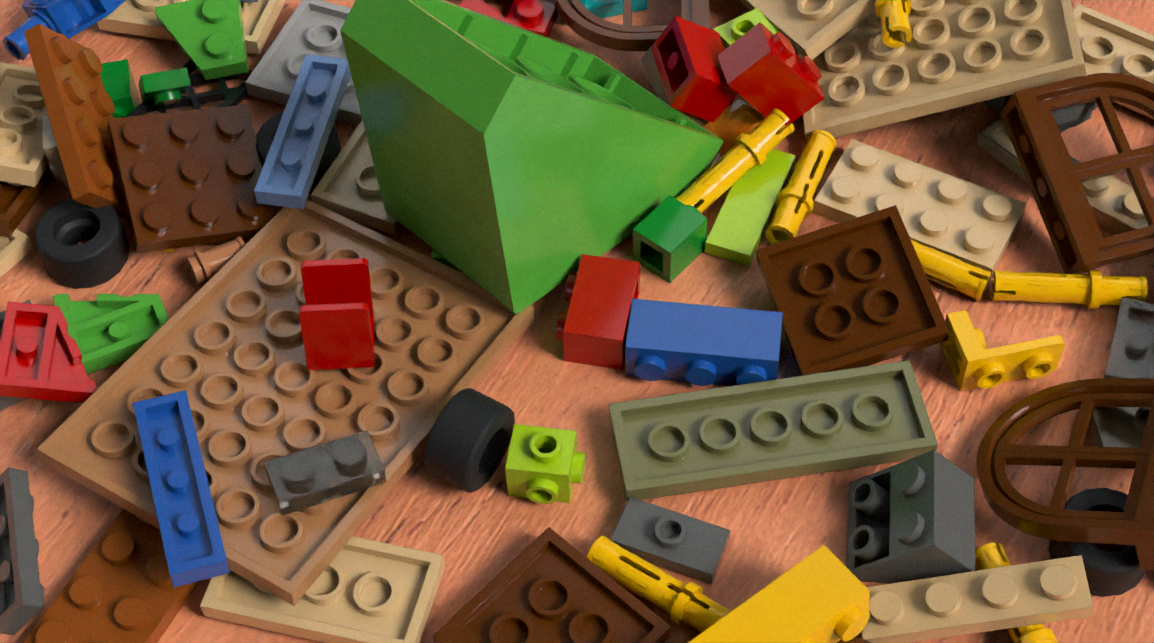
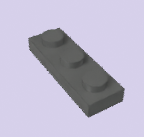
M10 467L0 475V633L15 635L43 608L44 587L40 584L37 559L39 542L35 538L32 515L34 498L30 494L28 471Z

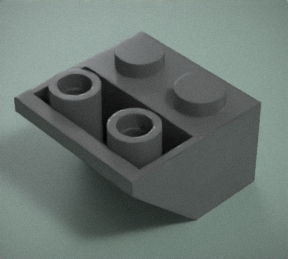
M932 450L850 482L846 567L860 581L885 584L975 571L974 478L936 450Z

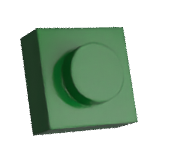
M187 68L141 75L138 86L142 101L154 100L156 106L181 101V95L187 94L191 83Z

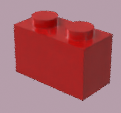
M676 15L651 46L671 108L714 123L722 112L733 103L738 94L727 85L717 56L725 49L718 32Z
M761 22L717 55L727 85L765 117L775 108L782 111L790 119L784 125L793 123L825 99L818 83L822 75L815 63L808 56L800 58L796 55L792 44L784 34L779 31L773 34Z
M582 254L578 273L570 272L567 280L566 301L570 302L568 312L560 311L557 319L556 340L563 341L564 361L623 370L632 299H639L640 262Z

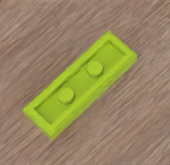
M772 149L766 155L767 160L760 167L753 166L732 185L705 242V253L747 266L751 265L756 250L776 209L775 200L779 192L786 187L795 167L796 155Z

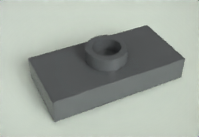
M629 497L611 537V541L652 564L712 584L730 540V530Z

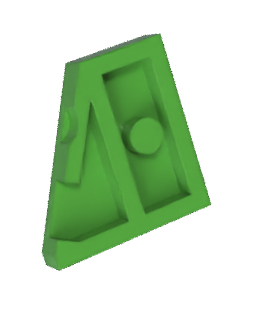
M190 0L154 7L160 24L163 28L166 27L174 37L179 48L186 56L190 57L195 68L205 80L249 72L240 0Z
M68 294L52 296L55 306H60L67 321L69 336L76 341L82 354V364L87 375L128 360L169 320L159 294H135L130 297H122L117 294H97L96 301H71Z

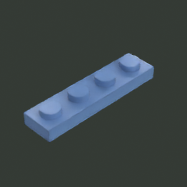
M305 54L254 189L258 204L304 209L351 76L347 59Z

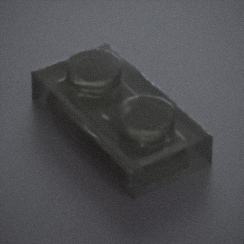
M1126 297L1121 298L1103 378H1154V304Z
M368 430L264 462L266 474L282 516L386 483L385 469Z

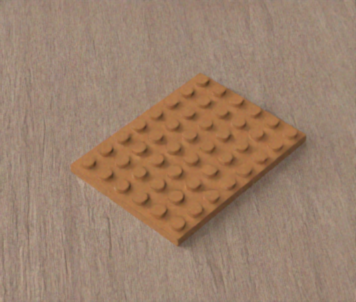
M307 199L304 209L289 207L281 209L37 448V452L41 462L160 529L133 403L186 390L229 569L295 606L425 451L432 427L449 400L461 390L467 388L476 390L534 321V307L530 305L520 313L515 314L467 275ZM367 259L374 309V367L307 370L299 318L300 306L306 305L301 276V262L309 260Z

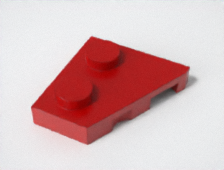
M8 301L0 340V396L84 403L96 391L97 387L94 380H90L82 364V354L76 341L69 336L68 324L60 306Z

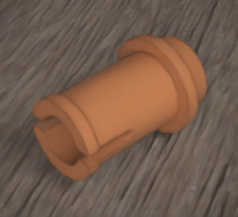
M239 236L234 240L203 252L199 248L194 249V255L187 257L186 262L195 283H207L245 246L243 239Z

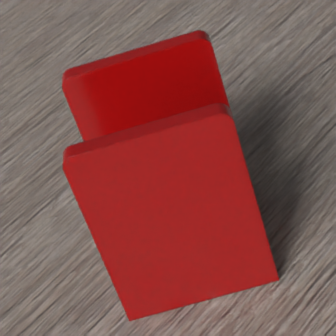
M365 258L302 261L301 276L306 305L300 306L299 318L307 370L374 367V309L368 260Z

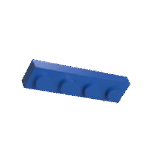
M186 390L134 402V411L173 588L230 573Z

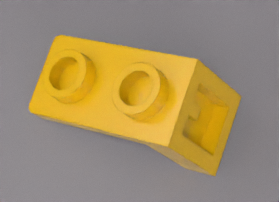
M966 310L947 313L945 322L950 331L949 340L940 343L960 391L978 387L990 389L1000 385L1002 382L1022 378H1042L1056 371L1065 346L1061 335H1055L987 349L983 332L980 328H974Z

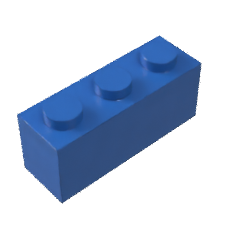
M632 299L625 346L626 376L639 377L646 381L661 379L690 382L698 386L710 384L735 386L776 380L783 312Z

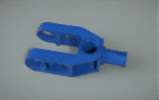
M26 0L22 8L28 15V19L3 38V45L13 57L18 60H24L30 53L24 31L37 24H41L59 34L65 35L69 39L110 15L126 0Z

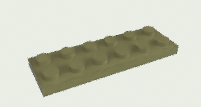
M910 360L609 404V419L626 502H628L629 497L645 500L905 461L932 450L937 451L938 447Z

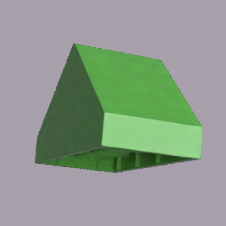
M355 0L340 30L385 211L515 314L520 313L566 281L570 272L577 273L582 254L600 257L633 234V229L669 195L674 198L679 196L707 171L724 142L677 109L671 108L668 103L596 55L444 0Z

